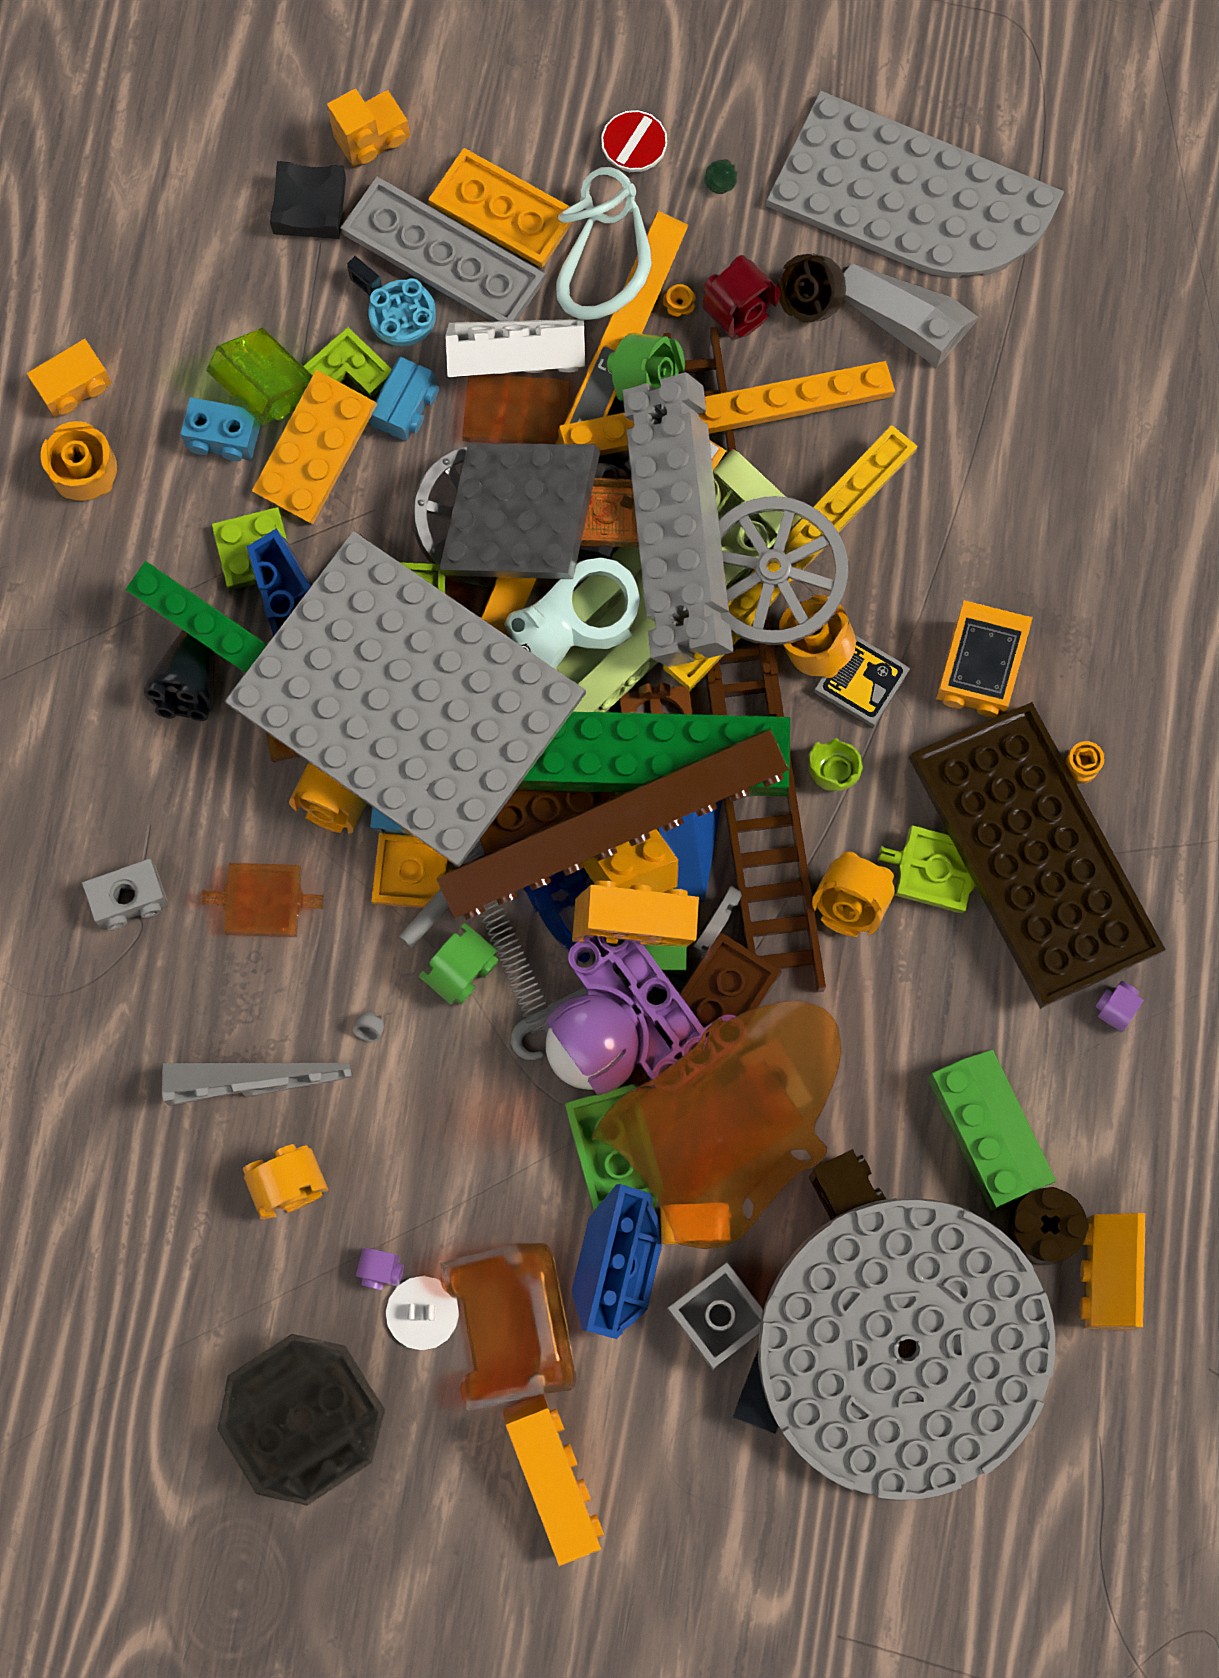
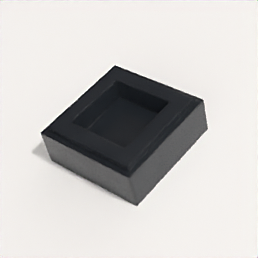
M354 256L347 263L350 280L369 296H371L374 290L382 287L380 276L358 257Z

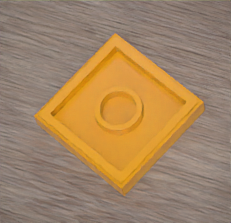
M379 833L372 904L424 908L440 889L436 878L447 871L448 859L413 835Z

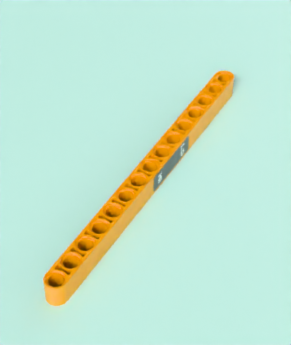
M657 211L646 234L651 249L652 262L646 283L632 301L611 315L564 425L607 416L616 395L612 373L607 368L608 356L616 351L621 340L629 333L642 334L688 228L687 223L662 211ZM638 255L629 273L623 290L635 274L638 265ZM558 437L556 444H561L560 437ZM497 577L480 618L510 638L504 625L507 616L513 611L525 607L537 578Z

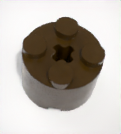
M1048 1187L1029 1193L1013 1207L1009 1217L1008 1235L1031 1263L1053 1265L1073 1256L1081 1248L1089 1225L1085 1211L1075 1197L1059 1188ZM1050 1220L1054 1224L1051 1228L1052 1232L1049 1231L1044 1234L1040 1228L1044 1225L1043 1221Z

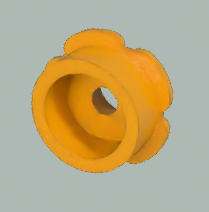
M684 284L673 285L664 294L663 305L668 308L667 311L672 316L689 315L695 308L696 296ZM681 299L683 302L678 304L676 301Z

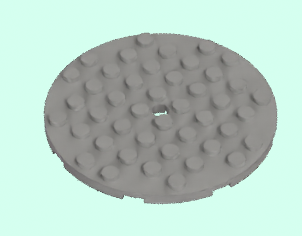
M893 1198L875 1201L849 1210L822 1225L793 1252L781 1269L765 1303L760 1323L758 1364L761 1383L771 1413L784 1436L799 1455L830 1480L845 1488L876 1495L878 1498L911 1500L940 1496L961 1489V1485L974 1480L983 1473L986 1475L993 1471L1014 1452L1032 1429L1043 1408L1044 1403L1042 1401L1047 1390L1049 1378L1053 1376L1056 1353L1053 1315L1047 1294L1043 1291L1030 1261L1009 1237L985 1219L953 1204L932 1199ZM906 1339L915 1340L917 1345L915 1353L908 1358L900 1357L898 1354V1343Z

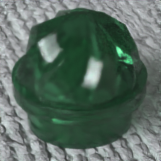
M719 159L710 163L707 167L704 178L705 184L712 192L724 194L736 186L738 172L735 170V164H732L731 161Z

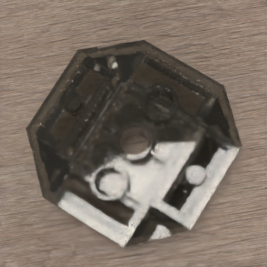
M291 1334L227 1376L217 1430L257 1495L309 1506L373 1463L386 1409L347 1346ZM301 1409H307L312 1415V1423L304 1431H299L293 1423L294 1415Z

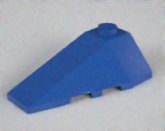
M722 800L715 802L717 809L705 815L697 817L696 812L682 817L684 823L676 828L665 832L662 826L657 828L660 835L678 858V886L673 889L688 891V896L699 897V902H704L706 897Z

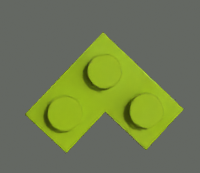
M349 327L344 329L298 370L300 377L308 384L316 370L340 383L346 377H349L370 399L382 389L392 371Z
M279 507L212 524L228 590L232 591L257 584L247 550L248 545L275 529L287 540Z

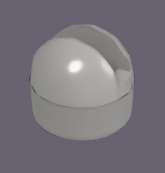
M374 1011L364 1012L357 1018L353 1032L364 1041L377 1042L383 1033L384 1021L380 1015L376 1017Z

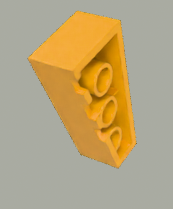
M542 1393L502 1409L506 1428L558 1565H564L601 1550L598 1537L603 1536L604 1532L597 1513L591 1516L588 1513L585 1502L590 1501L591 1498L584 1479L576 1481L572 1467L578 1465L570 1443L563 1446L558 1432L565 1429L557 1408L550 1410L545 1395Z

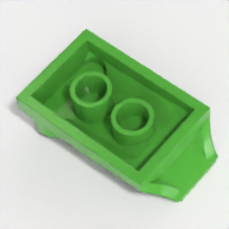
M635 1084L617 1088L607 1094L599 1096L596 1094L564 1103L593 1209H597L616 1184H622L651 1193L652 1206L655 1210L656 1203L664 1191V1186Z

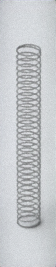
M480 852L469 855L465 860L479 855ZM498 903L485 908V910L498 906ZM505 908L498 909L492 912L491 914L487 915L479 914L480 917H485L483 918L482 923H488L486 924L484 929H491L489 930L487 935L493 936L490 939L491 942H496L493 945V947L500 941L507 939L511 936H514L516 934L512 933L510 935L505 936L504 938L492 940L495 936L499 935L500 933L506 932L512 929L513 927L506 928L498 933L489 934L495 928L509 923L510 920L505 921L497 926L486 928L492 922L506 917L507 914H504L494 920L483 922L487 917L503 911ZM515 939L505 945L496 946L494 948H499L497 950L498 952L503 947L517 942L519 939ZM519 945V946H516V947H514V948H512V949H510V950H508V951L501 952V953H496V954H498V955H499V954H502L498 959H499L500 961L505 960V961L501 964L502 967H507V968L504 970V973H510V974L507 976V979H509V980H510V979H513V980L509 983V985L515 986V987L512 989L513 992H518V993L515 995V998H522V999H520V1000L518 1001V1004H520V1005L525 1004V1005H523L520 1010H521V1011H526V1010H528L527 1012L524 1013L523 1017H530V1018H528V1019L526 1020V1023H533V1024L529 1027V1029L532 1030L531 1033H536V1032H539V1031H541V1030H544V1029L548 1028L549 1026H547V1023L544 1024V1025H542V1026L535 1027V1028H531V1027H532L533 1025H535L536 1023H538V1022H540V1021L546 1019L548 1016L543 1017V1018L538 1019V1020H535V1021H531V1022H528V1021H529L530 1019H532L533 1017H535L536 1015H538V1014H540V1013H542V1012H545V1011L549 1010V1008H546V1009H544V1010H542V1011H540V1012H537V1013H534V1014H531V1015H526V1014H527L528 1012H530L531 1010H533V1009H535V1008H537V1007H539V1006H541V1005L546 1004V1002H543V1003H541V1004H539V1005H536V1006H534V1007H531V1008H527V1009H523V1008H524L526 1005L530 1004L531 1002L542 998L543 995H542V996H539V997H537V998H535V999H533V1000L527 1001V1002H523V1003H519V1002L522 1001L523 999H525L526 997H528V996H530V995H532V994H534V993L539 992L541 989H538V990H536V991H534V992H532V993H529V994H527V995H523V996H519V997H516V996L519 995L521 992L527 990L528 988H531V987H533V986H536L538 983L532 984V985H530V986H528V987H526V988H523V989L514 990L515 988H517V987L520 986L521 984H523V983H525V982H528V981L534 979L535 977H531V978H529V979H527V980H525V981H522V982H519V983H516V984H511V983L514 982L516 979H518V978H520V977H522V976H524V975H527V974L531 973L532 970H530V971H528V972H526V973H524V974H522V975H519V976H516V977H512V978H508L510 975H512V974L515 973L516 971L521 970V969H523V968H526V967H528L530 964L524 965V966H522V967H520V968H518V969L512 970V971H507V972H505L507 969H509V968L512 967L513 965H515V964H517V963H520V962H522V961H525L527 958H523V959H521V960H519V961H517V962H515V963L508 964V965H503V964H504L505 962H507L508 960H510V959H512V958H514V957H517V956L523 954L524 952H520V953H518V954H515V955H513L512 957H508V958H505V959H500L502 956H504V955L507 954L508 952H511V951H513V950H516V949L520 948L521 945Z

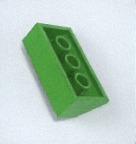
M994 1050L965 1058L930 1075L927 1080L990 1212L1056 1182Z

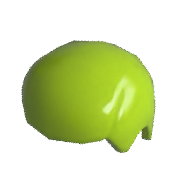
M834 738L832 741L824 744L820 742L815 743L808 755L810 775L817 786L826 791L835 792L854 786L860 779L863 770L862 759L853 745Z

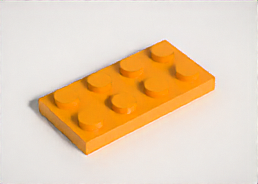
M466 148L462 149L428 199L429 206L542 269L573 224V222L561 223L558 220V215L570 206Z
M316 370L252 491L303 520L314 524L378 403Z

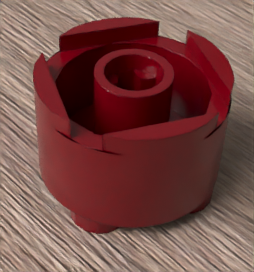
M739 255L720 275L714 274L707 279L703 285V289L706 291L703 299V309L730 337L734 338V334H737L742 338L754 332L767 320L769 315L766 313V310L770 304L776 307L781 292L779 287L754 262L747 259L744 255Z

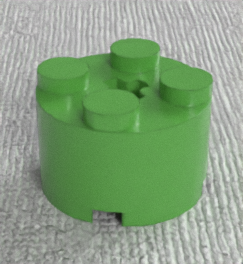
M629 333L621 340L616 351L608 356L607 368L612 373L616 397L619 401L624 402L622 390L646 383L658 389L661 387L660 379L684 372L685 360L682 348L675 339L662 335Z
M467 923L461 926L464 934L460 937L455 932L428 963L430 964L429 968L432 969L429 975L422 971L418 976L450 1005L455 1001L462 1005L475 990V986L471 984L479 974L486 978L499 961L495 957L497 949Z

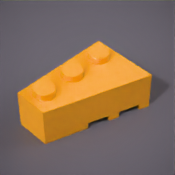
M595 881L594 885H590L575 899L572 942H584V936L589 935L606 937V943L618 944V939L641 941V945L687 947L696 941L699 897L688 896V891L682 889H668L666 893L652 892V887L647 885H631L630 889L617 888L616 883L612 881Z

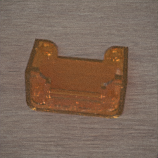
M517 1243L440 1262L442 1288L452 1298H461L474 1366V1371L465 1375L460 1386L461 1396L466 1404L467 1411L574 1389L576 1372L553 1254L546 1244Z

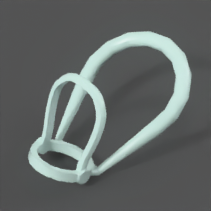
M600 167L591 172L583 181L580 202L558 215V220L561 223L589 218L563 263L556 281L557 301L566 314L580 320L600 319L619 311L632 301L644 286L652 266L650 245L639 207L634 201L636 188L627 176L620 170L612 167ZM598 175H609L616 178L622 184L623 189L609 201L594 207L592 197L589 194L592 180ZM626 197L625 208L620 214L611 216L603 214V212L620 204ZM633 211L638 253V265L633 278L624 290L611 300L596 306H581L575 303L570 297L569 285L593 223L596 220L603 223H616Z

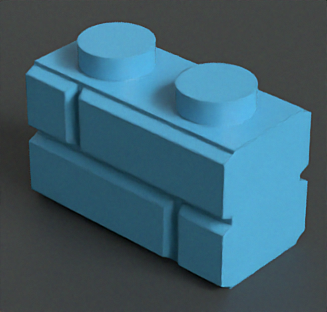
M399 357L375 400L378 404L369 419L370 424L374 428L390 433L392 436L403 441H407L412 432L417 434L424 421L422 412L426 404L432 405L439 393L436 374L428 368Z

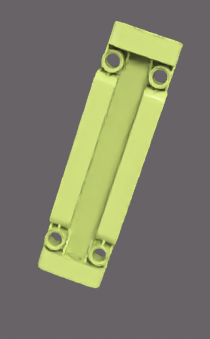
M734 449L718 463L713 471L719 520L727 512L744 502L762 497H786ZM762 512L749 516L769 550L775 544L784 512ZM794 515L791 528L801 519V517ZM739 522L721 540L722 551L756 558L760 556L755 547L745 545L749 538ZM621 546L611 558V560L617 561L628 569L636 580L640 601L637 616L629 627L632 637L622 644L608 649L584 648L573 645L556 668L557 671L586 690L585 696L573 712H607L658 663L650 655L648 630L655 629L656 624L655 621L646 617L639 546ZM724 563L726 590L745 579L752 569ZM601 575L590 576L572 594V604L575 613L581 621L589 626L597 628L612 626L624 615L626 605L624 592L618 583L609 577Z

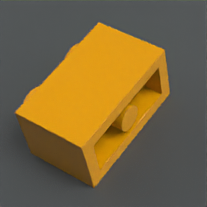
M86 339L81 340L27 372L32 385L54 418L72 412L79 403L89 397L99 396L106 390L107 386L112 384L106 369Z

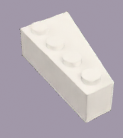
M584 320L449 323L446 332L448 377L506 374L520 371L541 373L545 369H558L560 372L578 371L579 367L585 366Z

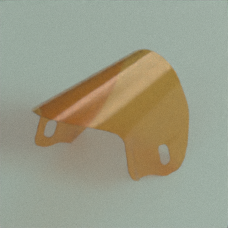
M799 1000L768 1004L749 1010L728 1021H723L722 1018H719L706 1029L701 1040L692 1050L652 1081L626 1093L601 1119L591 1139L608 1143L614 1147L637 1171L662 1206L673 1231L674 1239L678 1244L700 1249H712L736 1242L757 1222L773 1199L795 1176L809 1168H813L825 1158L827 1146L815 1134L814 1128L826 1104L839 1068L841 1040L837 1023L824 1008ZM791 1150H806L811 1159H795ZM747 1197L754 1206L749 1219H747L743 1212V1204Z

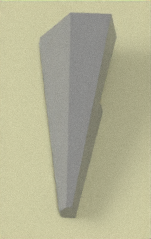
M163 1063L162 1096L163 1101L171 1106L236 1093H242L247 1098L353 1077L350 1063Z

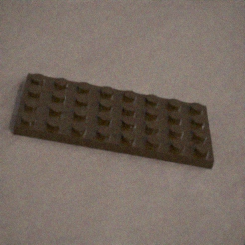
M1033 702L911 753L908 758L1040 1009L1155 957L1166 950Z

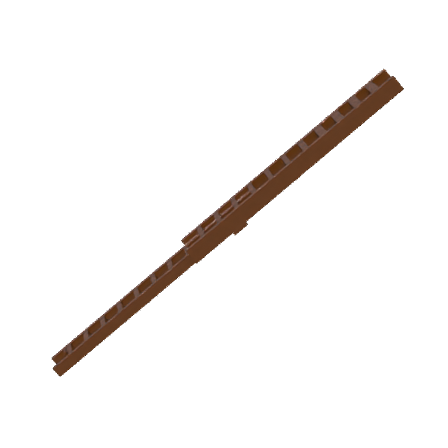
M717 327L710 328L713 359L685 360L684 372H679L681 374L685 372L715 370L718 390L704 391L705 397L727 392ZM664 333L663 336L671 339L670 333ZM733 429L716 432H725L728 453L732 449L736 450ZM750 539L745 543L748 547H751ZM768 612L763 630H771ZM757 643L758 647L735 649L732 653L724 654L708 671L705 677L711 715H727L725 698L765 693L768 715L765 716L784 717L773 645ZM760 660L763 680L723 685L720 665ZM790 757L789 792L787 797L789 814L736 821L734 805L729 797L724 798V806L736 887L742 894L739 900L745 948L755 953L753 937L807 930L810 950L759 957L778 969L813 965L818 993L824 992L826 984L815 912L812 906V893ZM792 827L793 847L747 853L740 852L738 833ZM797 862L799 881L746 887L743 869ZM802 896L805 915L751 922L748 903Z

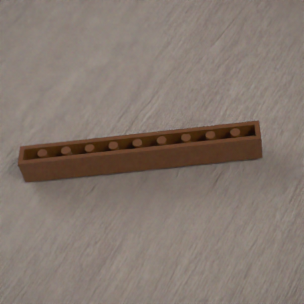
M769 727L466 862L460 867L457 866L440 874L436 879L454 918L464 915L467 920L485 912L486 910L483 906L495 900H497L498 905L504 904L517 898L518 894L516 891L529 885L531 890H535L550 883L551 879L549 876L563 871L566 876L584 868L582 861L596 856L597 861L606 859L617 853L616 846L629 841L631 846L642 843L651 838L650 831L661 826L664 832L676 828L684 823L682 817L696 812L697 817L705 815L717 809L715 802L729 797L731 802L739 800L751 794L749 787L760 782L763 783L764 787L775 784L784 779L783 772L789 769Z

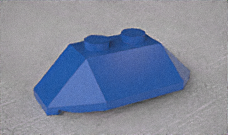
M616 1184L588 1219L571 1290L580 1324L584 1331L617 1339L623 1334L622 1331L632 1325L648 1308L662 1247L661 1227L652 1206L651 1193Z

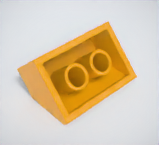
M1145 1213L1093 1214L1088 1217L1089 1228L1083 1245H1087V1260H1082L1080 1267L1081 1282H1086V1297H1081L1079 1304L1080 1319L1085 1320V1328L1132 1331L1142 1328Z

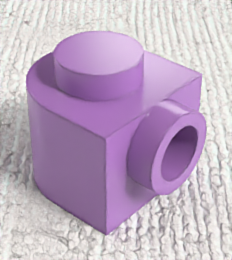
M1120 981L1114 992L1108 989L1104 992L1095 1007L1101 1010L1098 1018L1123 1032L1144 1000L1138 997L1139 991L1124 981Z
M363 1247L356 1277L362 1278V1286L378 1290L383 1289L384 1283L399 1286L404 1265L399 1264L401 1257L398 1255Z

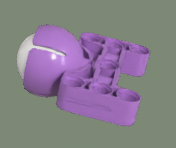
M587 935L584 937V942H577L571 947L568 961L575 974L588 990V995L570 998L559 1004L545 1020L549 1026L546 1037V1055L551 1068L561 1080L579 1089L594 1090L598 1096L619 1088L630 1077L636 1064H641L656 1087L663 1094L670 1096L683 1092L745 1046L747 1040L746 1029L743 1022L734 1015L719 1017L704 1028L645 946L640 944L641 941L624 940L621 945L612 947L606 943V937ZM590 952L595 955V962L592 966L581 968L577 965L578 958L582 954ZM613 968L620 970L630 984V990L626 988ZM655 989H662L667 992L666 1000L660 1005H653L648 1002L649 994ZM638 1009L640 1013L636 1014L635 1010ZM659 1026L673 1043L671 1049L656 1028ZM724 1027H737L740 1030L739 1037L733 1042L723 1041L720 1038V1033ZM697 1047H704L710 1051L709 1059L702 1064H696L690 1060L691 1052ZM668 1068H674L680 1072L679 1080L673 1085H665L660 1079L661 1074Z

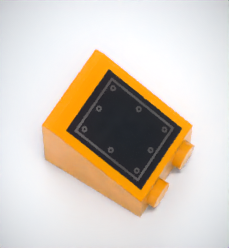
M964 600L954 625L936 699L943 701L944 705L955 709H962L964 706L977 709V713L986 717L995 718L998 715L1005 714L1010 703L1033 617Z

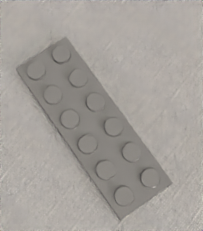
M378 176L340 228L342 235L492 322L518 321L546 280L544 272Z

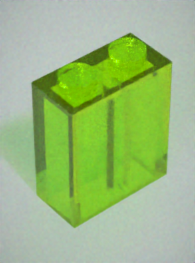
M263 327L218 345L206 369L261 425L274 419L280 420L288 413L294 411L313 376Z

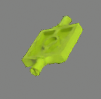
M912 825L908 831L905 847L901 852L881 846L878 861L898 866L895 896L961 914L966 911L969 894L976 886L949 835Z

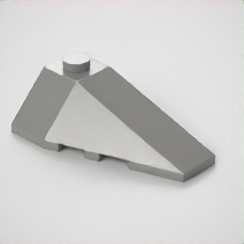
M853 263L843 273L846 280L844 300L936 368L940 366L978 321V316L952 297Z

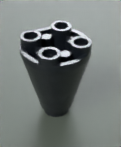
M183 629L145 683L143 690L145 697L156 706V714L163 718L172 719L176 715L192 718L196 721H206L214 704L215 652Z

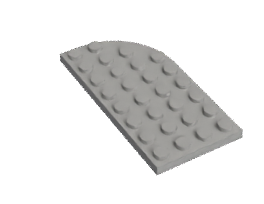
M820 91L774 184L766 206L922 272L958 279L961 275L982 274V276L996 273L1006 269L1009 264L1023 255L1026 256L1046 233L1062 200L1064 191Z

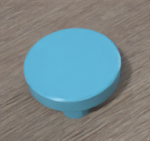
M410 278L392 281L371 293L368 309L369 320L374 333L382 341L394 346H411L421 342L432 331L436 322L435 303L431 294L417 279Z

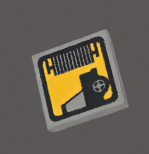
M856 636V647L850 661L834 677H822L814 693L874 728L911 668Z

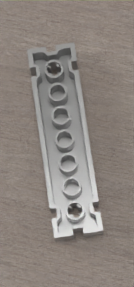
M686 372L660 379L661 387L658 389L646 383L622 390L625 417L634 422V427L627 429L646 617L655 621L656 624L655 629L648 630L650 655L652 659L667 667L694 662L695 652L706 658L733 652L731 625L721 619V613L728 612L729 608L708 424L699 419L698 415L699 413L706 412L704 387Z

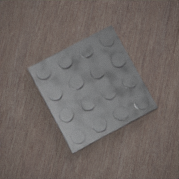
M468 443L439 570L445 576L573 579L600 455L598 447L595 444Z

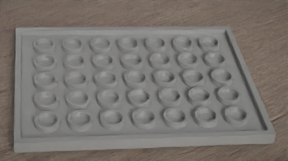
M353 531L225 700V703L450 862L460 867L585 696L586 690Z

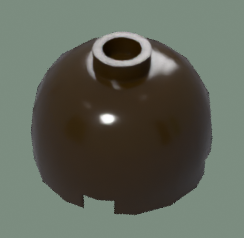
M815 253L797 255L786 262L783 267L785 271L783 272L782 279H778L777 283L781 292L779 302L784 312L789 316H794L803 323L822 321L835 314L842 305L846 293V280L839 265L831 258Z

